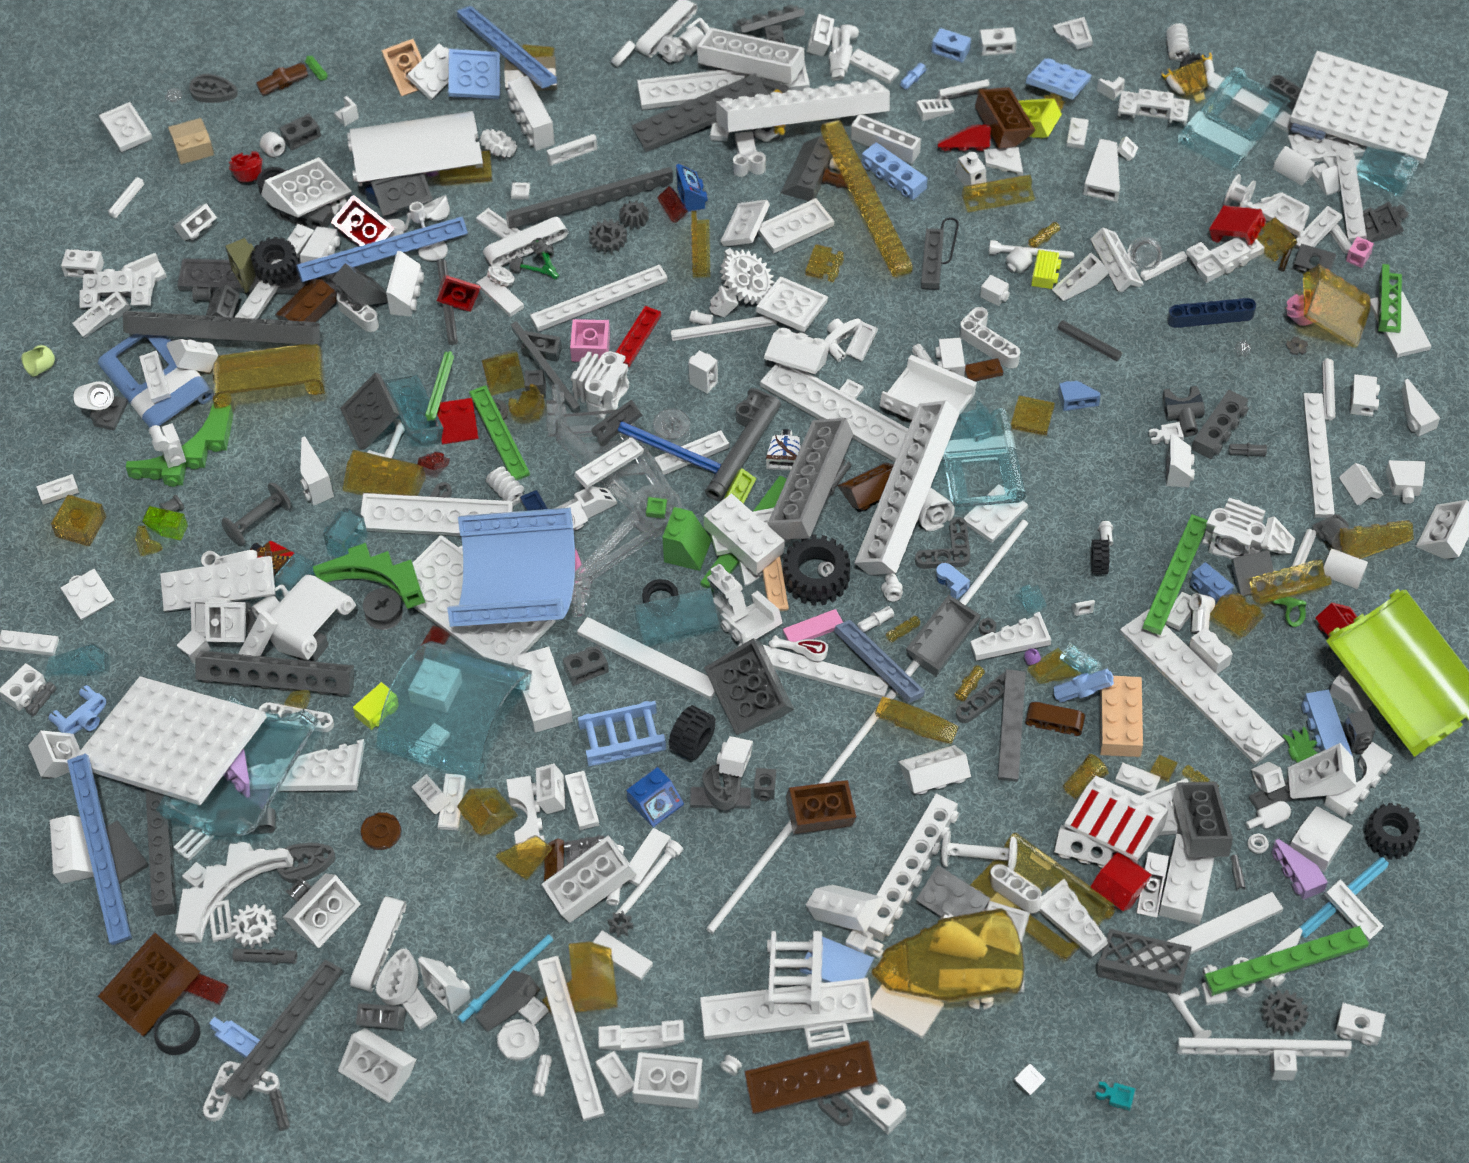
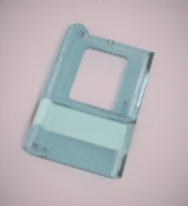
M1235 67L1178 134L1177 140L1185 147L1233 171L1291 100L1247 78L1244 69ZM1241 89H1247L1270 101V104L1248 130H1243L1219 117Z
M998 408L991 413L990 419L956 422L942 456L953 506L971 507L1019 503L1026 498V492L1008 411L1004 408ZM1000 414V418H995V416ZM997 460L999 462L1005 495L969 498L962 463Z

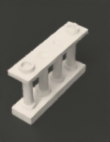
M772 931L771 940L767 941V951L771 952L769 992H765V1005H769V1013H774V1002H805L807 1005H811L812 1013H820L823 953L822 931H813V940H809V942H777L776 931ZM777 950H809V952H813V957H809V959H776ZM776 967H809V970H812V974H808V976H776ZM775 985H808V987H811V992H807V994H775Z

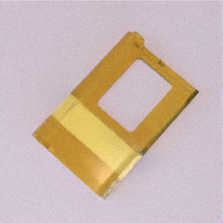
M1017 832L1009 837L1004 848H1010L1011 837H1015L1017 840V861L1014 872L1037 886L1041 893L1046 887L1053 888L1065 879L1070 890L1075 893L1080 904L1085 907L1098 927L1106 918L1109 920L1116 911L1114 909L1115 905L1090 888V885ZM994 859L969 884L991 898V902L1025 911L995 891L991 886L992 867L998 864L1008 867L1009 861ZM1029 915L1025 932L1064 961L1069 960L1080 948L1075 941L1070 943L1065 941L1033 916Z

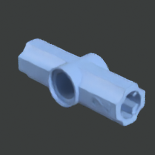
M1108 668L1092 674L1084 673L1076 676L1071 681L1056 685L1054 687V695L1059 702L1076 697L1084 698L1095 693L1097 690L1112 686L1114 684V677Z

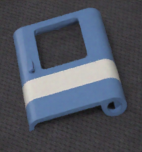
M133 334L102 355L98 360V365L123 396L127 398L128 402L149 428L155 425L160 426L196 400L201 404H205L213 399L214 391L197 370L176 366L166 346L168 342L172 341L168 336ZM144 337L151 342L169 364L163 371L171 397L155 403L151 400L147 383L139 385L117 359V355Z

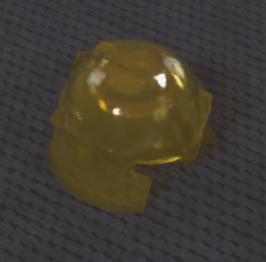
M530 383L529 388L531 391H522L518 403L517 399L509 398L508 402L509 411L512 415L523 420L540 419L545 410L544 395L540 393L536 385Z

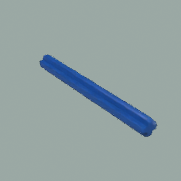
M621 422L618 426V432L715 474L721 466L720 463L625 422Z

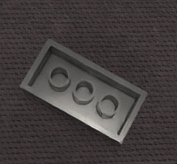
M1176 782L1173 801L1188 857H1229L1233 837L1217 782Z

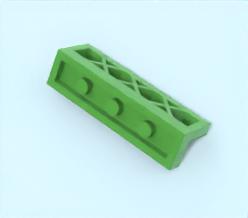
M1382 264L1379 274L1378 331L1400 333L1402 274L1389 273L1390 265ZM1389 279L1397 280V283L1392 286L1389 283ZM1393 292L1397 297L1392 300L1389 297V293ZM1393 306L1397 311L1392 314L1389 311V307ZM1389 320L1397 324L1396 326H1387Z

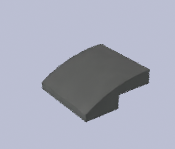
M1390 201L1375 210L1370 207L1363 211L1366 236L1370 242L1384 240L1404 231Z

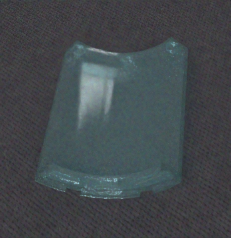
M231 695L225 699L228 702L250 707ZM304 709L288 714L287 717H280L279 714L265 712L267 718L243 748L249 777L250 797L246 798L242 792H238L234 784L227 780L223 774L201 805L164 795L155 810L165 819H171L208 836L237 837L253 832L319 720Z

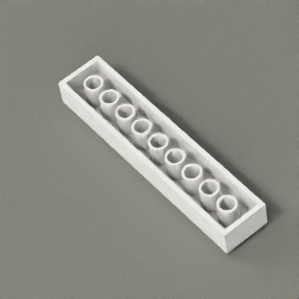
M867 80L865 83L852 82L850 85L820 86L819 89L804 88L803 91L788 90L787 93L772 92L771 95L740 96L738 99L733 100L724 98L722 101L716 102L717 122L726 131L733 132L889 111L890 91L877 82V80Z
M946 400L918 404L855 560V564L869 575L896 573L959 416V412Z

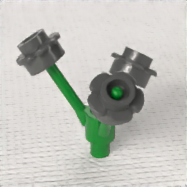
M536 238L532 241L530 248L540 256L541 260L545 261L542 268L523 264V259L516 256L515 259H511L510 269H513V273H520L522 268L543 274L546 273L556 280L560 275L556 272V268L550 260L554 256V248L546 244V239Z

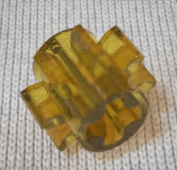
M1050 92L1049 96L1045 95L1044 99H1055L1059 109H1063L1065 103L1062 101L1063 96Z

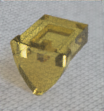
M146 526L137 527L135 540L140 557L157 553L163 549L160 543L149 539Z

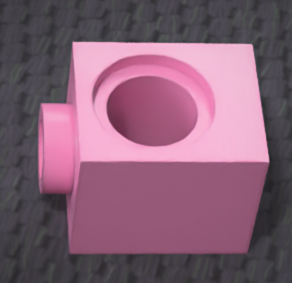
M1357 236L1348 251L1346 262L1363 268L1371 255L1374 243Z

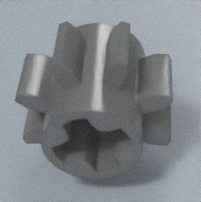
M623 910L617 914L613 912V919H608V925L611 926L609 932H615L617 938L622 934L628 936V929H633V924L630 923L632 916H626Z

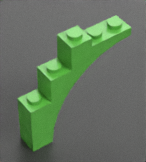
M212 404L209 416L203 427L193 438L181 446L186 462L168 468L163 455L142 461H127L126 470L128 476L134 479L151 478L158 480L162 478L164 485L171 487L183 485L186 467L191 469L205 468L208 450L214 452L227 451L233 420L231 405Z
M366 543L349 548V554L313 566L316 577L326 583L342 579L372 580L387 585L403 599L407 609L425 603L411 559L394 565L388 551L371 557Z

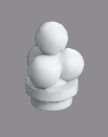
M894 573L887 574L885 576L886 582L882 584L881 590L887 600L892 602L898 601L903 593V586Z

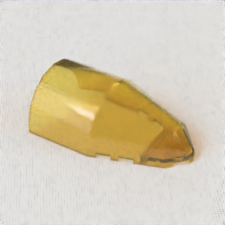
M1003 908L943 918L928 929L920 930V933L915 936L907 937L885 949L880 962L875 968H872V975L891 992L957 1004L1018 994L1024 980V958L1018 930L1012 917Z

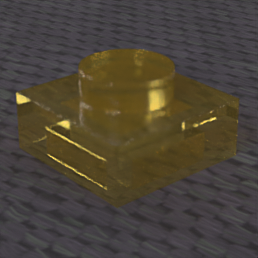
M1159 755L1151 769V773L1169 782L1178 762Z

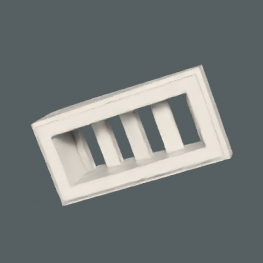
M948 98L916 102V110L922 121L954 112Z
M427 774L412 786L414 791L434 814H437L450 802Z

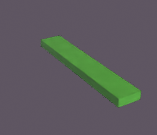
M487 386L469 391V395L506 470L515 478V481L530 476V472Z

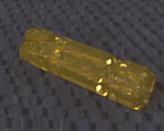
M916 615L909 618V621L906 620L896 626L895 630L891 629L888 631L886 638L890 642L896 641L897 637L900 638L912 631V628L915 629L920 626V619Z
M1186 765L1182 771V774L1187 778L1190 777L1193 782H1210L1211 780L1198 770L1194 771L1195 768L1191 765Z

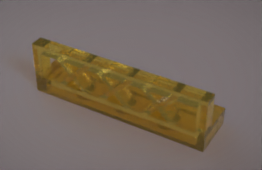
M1031 175L963 186L962 199L967 213L1035 201L1031 188L1032 177ZM1028 191L1029 197H1022L1019 194ZM1004 195H1010L1013 198L1011 200H1005L1002 197ZM987 198H993L996 201L994 203H988L985 200ZM969 201L979 202V204L977 206L970 207Z
M691 211L693 278L710 277L709 219L697 220V211Z
M1321 559L1249 578L1253 601L1260 604L1332 584L1331 577L1325 575L1323 560ZM1317 565L1319 575H1309L1308 572L1311 567ZM1294 571L1303 573L1298 581L1290 579ZM1281 575L1285 578L1280 586L1272 584L1277 576ZM1265 581L1267 583L1265 588L1257 592L1256 582Z

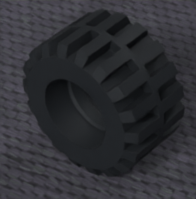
M269 237L266 238V241L262 240L259 242L260 245L254 247L255 250H252L251 253L252 264L257 278L262 280L264 284L269 283L271 286L274 284L280 286L281 283L286 284L288 280L294 279L293 275H297L296 265L299 264L295 247L291 245L289 240L285 241V238L282 237L280 239L278 237L270 239ZM274 259H282V260H281L280 262H278V263H274V264H270V263H269L270 261H272V260H274Z
M694 705L687 707L677 718L671 730L669 748L690 760L696 759L705 750L712 738L716 723L715 717Z
M1388 803L1387 806L1382 804L1379 808L1376 807L1373 813H1371L1365 828V840H1368L1367 845L1368 847L1373 846L1371 851L1374 853L1378 851L1380 857L1387 855V859L1391 860L1393 856L1396 859H1401L1402 855L1406 857L1414 849L1420 833L1419 819H1415L1416 814L1414 812L1410 813L1408 807L1402 808L1401 804L1398 803L1396 806L1393 803ZM1394 826L1401 831L1402 835L1392 836L1386 833L1382 827Z

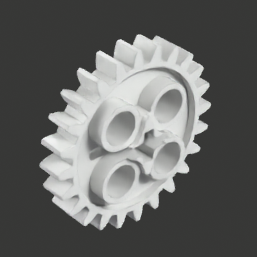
M736 250L734 253L731 252L721 265L723 269L720 273L724 274L721 279L726 280L723 285L729 286L727 291H733V297L739 296V301L744 299L745 304L749 301L752 305L755 302L759 304L774 284V281L771 280L773 275L769 274L771 269H766L767 263L762 264V258L756 259V254L751 256L750 251L745 253L743 250L740 252Z

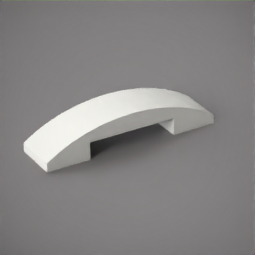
M683 1020L664 1021L659 1026L621 1029L620 1025L599 1027V1048L607 1050L656 1049L684 1041Z

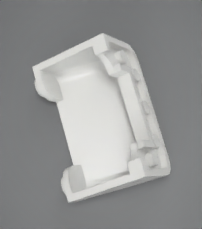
M305 575L269 614L278 623L270 640L279 652L308 660L317 648L316 639L313 637L314 633L335 610L340 614L346 615L354 609L356 604L350 596L312 575Z

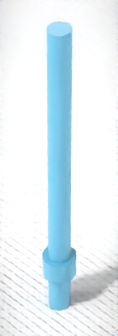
M549 934L543 938L478 999H473L468 1004L469 1007L457 1017L458 1020L464 1023L471 1015L477 1014L483 1008L482 1005L494 995L513 970L520 972L554 941Z

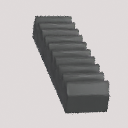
M926 228L922 289H940L944 229Z

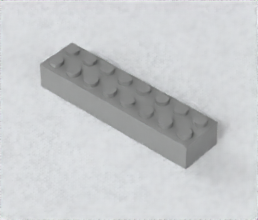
M846 418L812 421L768 521L769 527L782 539L810 538L853 437V432Z

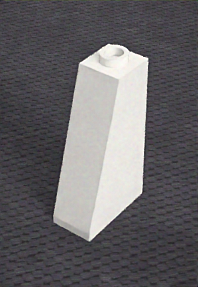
M1100 139L1085 182L1083 194L1118 202L1120 184L1117 142Z

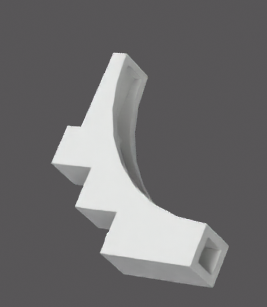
M245 842L230 844L226 866L220 864L206 866L203 888L192 887L190 889H183L175 932L179 940L192 943L202 942L205 927L210 919V913L212 910L214 912L217 908L218 902L222 901L234 888L247 879L276 868L292 867L293 858L290 852L283 848H277L276 850L257 849L254 851L251 845Z

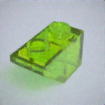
M153 506L148 507L142 519L146 526L162 537L180 541L188 527L184 513Z

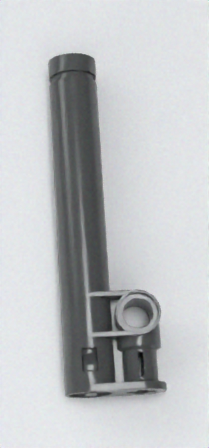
M750 388L747 392L748 397L746 400H743L736 406V421L738 424L745 426V429L705 489V493L709 498L720 501L723 498L738 470L742 468L779 410L781 402L777 397L756 388Z

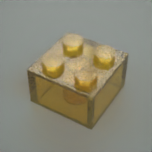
M67 495L51 522V526L56 537L90 546L106 519L102 504Z

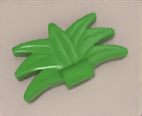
M1303 727L1302 735L1296 730H1292L1295 740L1288 735H1283L1289 744L1288 752L1292 761L1301 762L1318 754L1313 749L1317 741H1310L1305 727Z

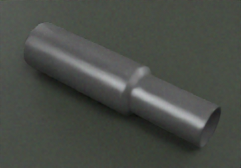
M1232 855V871L1236 889L1238 891L1239 887H1243L1245 890L1246 886L1238 855Z

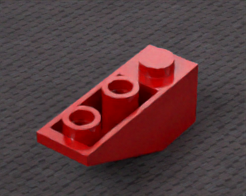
M970 125L938 141L937 145L941 147V150H952V147H958V150H969V147H976V150H985L986 147H990V125Z

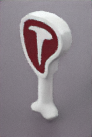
M775 635L769 641L771 648L782 647L792 649L813 661L824 660L828 652V644L820 640L805 639L791 642L779 639Z

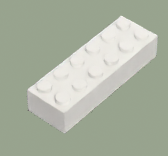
M710 28L697 46L698 63L750 75L756 73L759 77L792 84L804 66V48L715 28Z

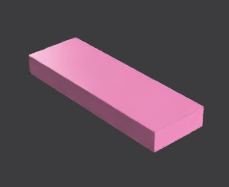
M834 609L784 628L783 633L787 641L791 642L814 639L833 632L835 626L843 623L837 610Z

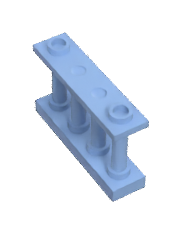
M645 701L637 705L595 714H585L578 717L579 730L586 729L591 749L586 750L588 767L666 750L664 734L657 735L652 714L657 713L656 702ZM644 716L649 737L637 739L633 718ZM625 720L630 741L618 743L613 723ZM606 725L610 746L598 747L594 730L595 726Z

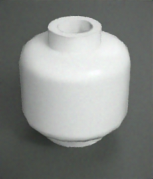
M274 132L266 133L260 140V148L270 157H278L285 150V141Z
M1016 247L1007 255L1006 267L1012 273L1015 271L1023 273L1032 264V254L1025 247Z

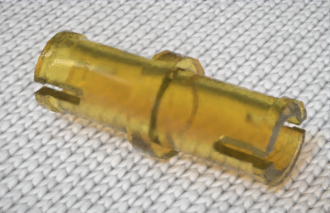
M1053 221L1046 228L1040 229L1038 234L1028 240L1029 245L1032 248H1037L1044 241H1049L1051 236L1060 231V225Z
M975 665L970 674L964 677L962 685L955 692V697L958 700L965 701L970 692L977 688L978 681L985 673L981 666Z

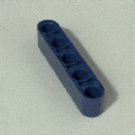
M1251 298L1173 305L1169 309L1167 323L1170 327L1181 328L1250 321L1255 314L1256 302Z

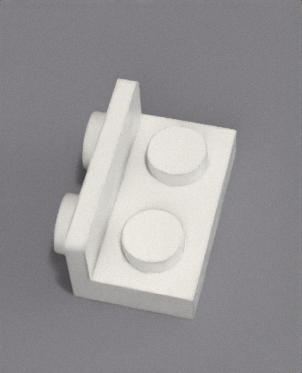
M156 253L123 266V268L132 269L133 272L152 271L155 274V282L167 277Z

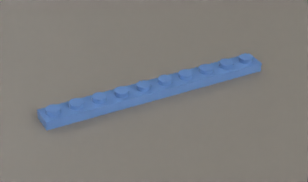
M472 6L457 10V17L541 88L557 83V77Z
M459 217L296 265L301 283L337 273L345 263L353 268L395 256L397 251L409 252L466 235L468 232L463 217Z
M85 753L71 758L67 762L109 943L115 945L132 939L90 759Z

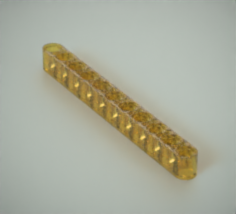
M837 120L822 124L821 134L892 276L897 277L912 273V262L841 122Z

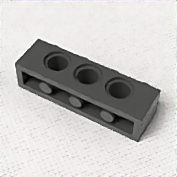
M1228 390L1194 438L1192 450L1211 460L1215 454L1219 455L1223 442H1228L1230 439L1231 430H1236L1240 423V417L1246 416L1249 409L1247 407L1248 398Z

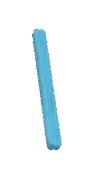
M1380 857L1347 887L1356 895L1388 867V861ZM1329 901L1299 927L1303 930L1301 936L1304 938L1308 937L1338 909Z

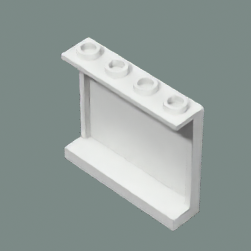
M911 355L908 358L907 368L887 393L882 392L880 406L912 420L918 404L946 400L959 412L960 416L975 395L977 382Z

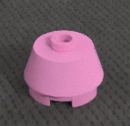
M1307 290V294L1301 296L1295 294L1287 301V315L1300 326L1309 325L1321 316V299L1312 290Z

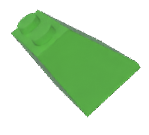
M674 507L662 537L664 562L701 571L712 539L692 511Z

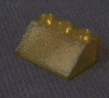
M590 941L569 944L575 1011L618 1007L611 948Z

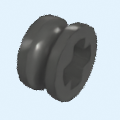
M991 618L982 619L979 623L980 634L984 636L991 632L995 633L996 622ZM986 625H990L989 630L985 629Z

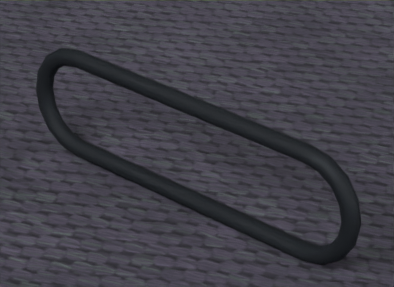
M952 217L944 219L941 224V229H943L945 221L954 220L956 222L950 258L948 261L942 262V264L949 263L953 257L959 222Z

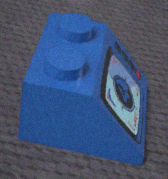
M676 164L677 189L685 213L705 209V202H708L706 191L703 192L702 190L704 189L702 179L698 178L697 172L681 164Z
M658 767L627 789L628 802L652 827L658 825L684 805L671 780Z

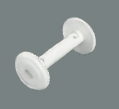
M947 831L942 842V864L944 867H948L950 855L1009 861L1008 868L1014 871L1017 861V840L1015 837H1011L1010 848L951 843V832Z

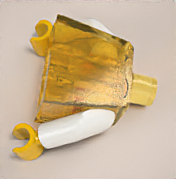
M1209 53L1208 58H1204L1202 54V59L1174 71L1168 69L1169 74L1164 75L1163 72L1161 74L1169 86L1177 93L1185 94L1186 96L1193 94L1196 103L1205 100L1203 89L1209 87L1208 84L1212 82L1214 73L1211 53Z

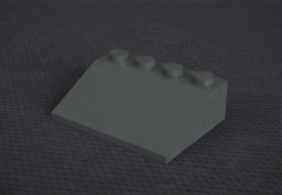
M754 638L704 667L736 735L779 719L794 710L763 644Z

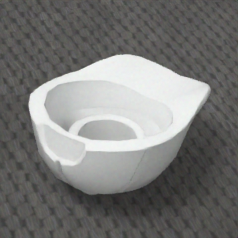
M93 382L82 385L74 392V403L76 406L84 409H106L114 399L111 386L105 382Z

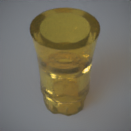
M1088 754L1082 764L1068 777L1063 787L1071 797L1077 799L1095 776L1103 778L1109 774V771L1097 756Z

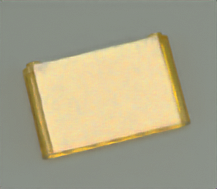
M302 344L218 356L213 364L214 408L228 406L232 401L231 394L300 384H304L305 390L311 395L325 394L321 347L318 344Z

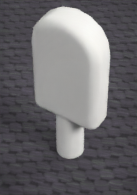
M1275 802L1257 810L1258 817L1245 822L1247 829H1251L1262 824L1263 828L1267 829L1287 820L1291 815V808L1286 802Z

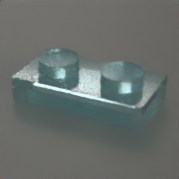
M1071 643L1067 645L1059 657L1060 660L1082 674L1095 673L1102 665L1095 658Z

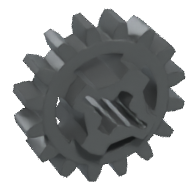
M603 219V223L597 221V226L592 225V230H589V242L592 243L593 248L597 247V251L602 249L603 253H606L607 250L613 253V249L619 251V246L624 247V242H627V230L624 229L623 224L619 225V221L613 223V219H610L609 222Z
M1277 990L1276 996L1270 993L1268 999L1264 1000V1006L1261 1010L1264 1013L1262 1020H1268L1266 1027L1273 1026L1274 1033L1280 1030L1282 1036H1284L1286 1031L1293 1035L1294 1029L1300 1032L1302 1026L1305 1027L1306 1019L1309 1016V1013L1306 1012L1308 1005H1302L1304 999H1297L1296 992L1289 995L1288 990L1284 994ZM1276 1003V1007L1271 1010V1007ZM1299 1015V1018L1294 1022V1018Z

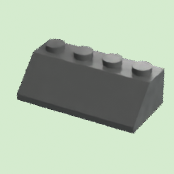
M818 136L803 143L781 194L806 201L815 199L822 185L826 168L829 169L830 161L836 154V140Z

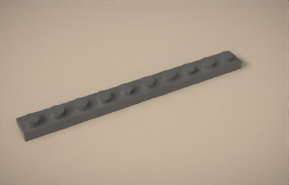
M671 167L508 211L506 212L508 228L519 227L524 224L652 190L660 186H667L673 183V171Z

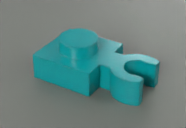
M1099 1082L1098 1088L1104 1089L1105 1092H1096V1099H1110V1106L1130 1111L1136 1088L1119 1083H1114V1087L1111 1088L1106 1082Z

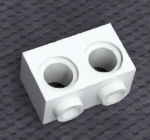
M818 14L812 25L807 52L818 56L825 54L830 44L834 19Z
M25 663L0 688V696L2 700L20 711L23 707H27L30 704L31 699L41 689H44L46 681L41 673Z

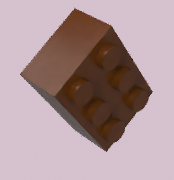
M848 780L789 787L785 796L793 834L851 827L856 819Z

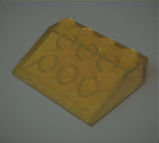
M1319 264L1303 274L1304 317L1350 346L1357 348L1370 313V296Z

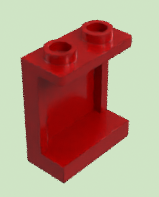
M1223 205L1209 231L1212 240L1220 243L1223 236L1246 238L1247 244L1252 245L1261 229L1265 226L1266 218L1263 215L1262 209Z

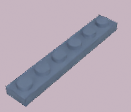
M851 620L835 626L834 632L908 703L924 696L925 691Z

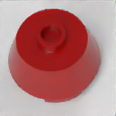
M251 151V155L237 154L231 157L229 170L239 182L254 181L262 171V158L255 151Z

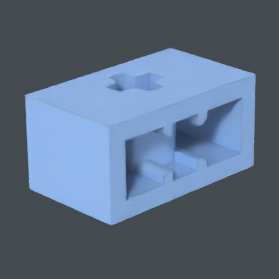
M942 28L939 29L932 41V53L962 63L971 47V38Z

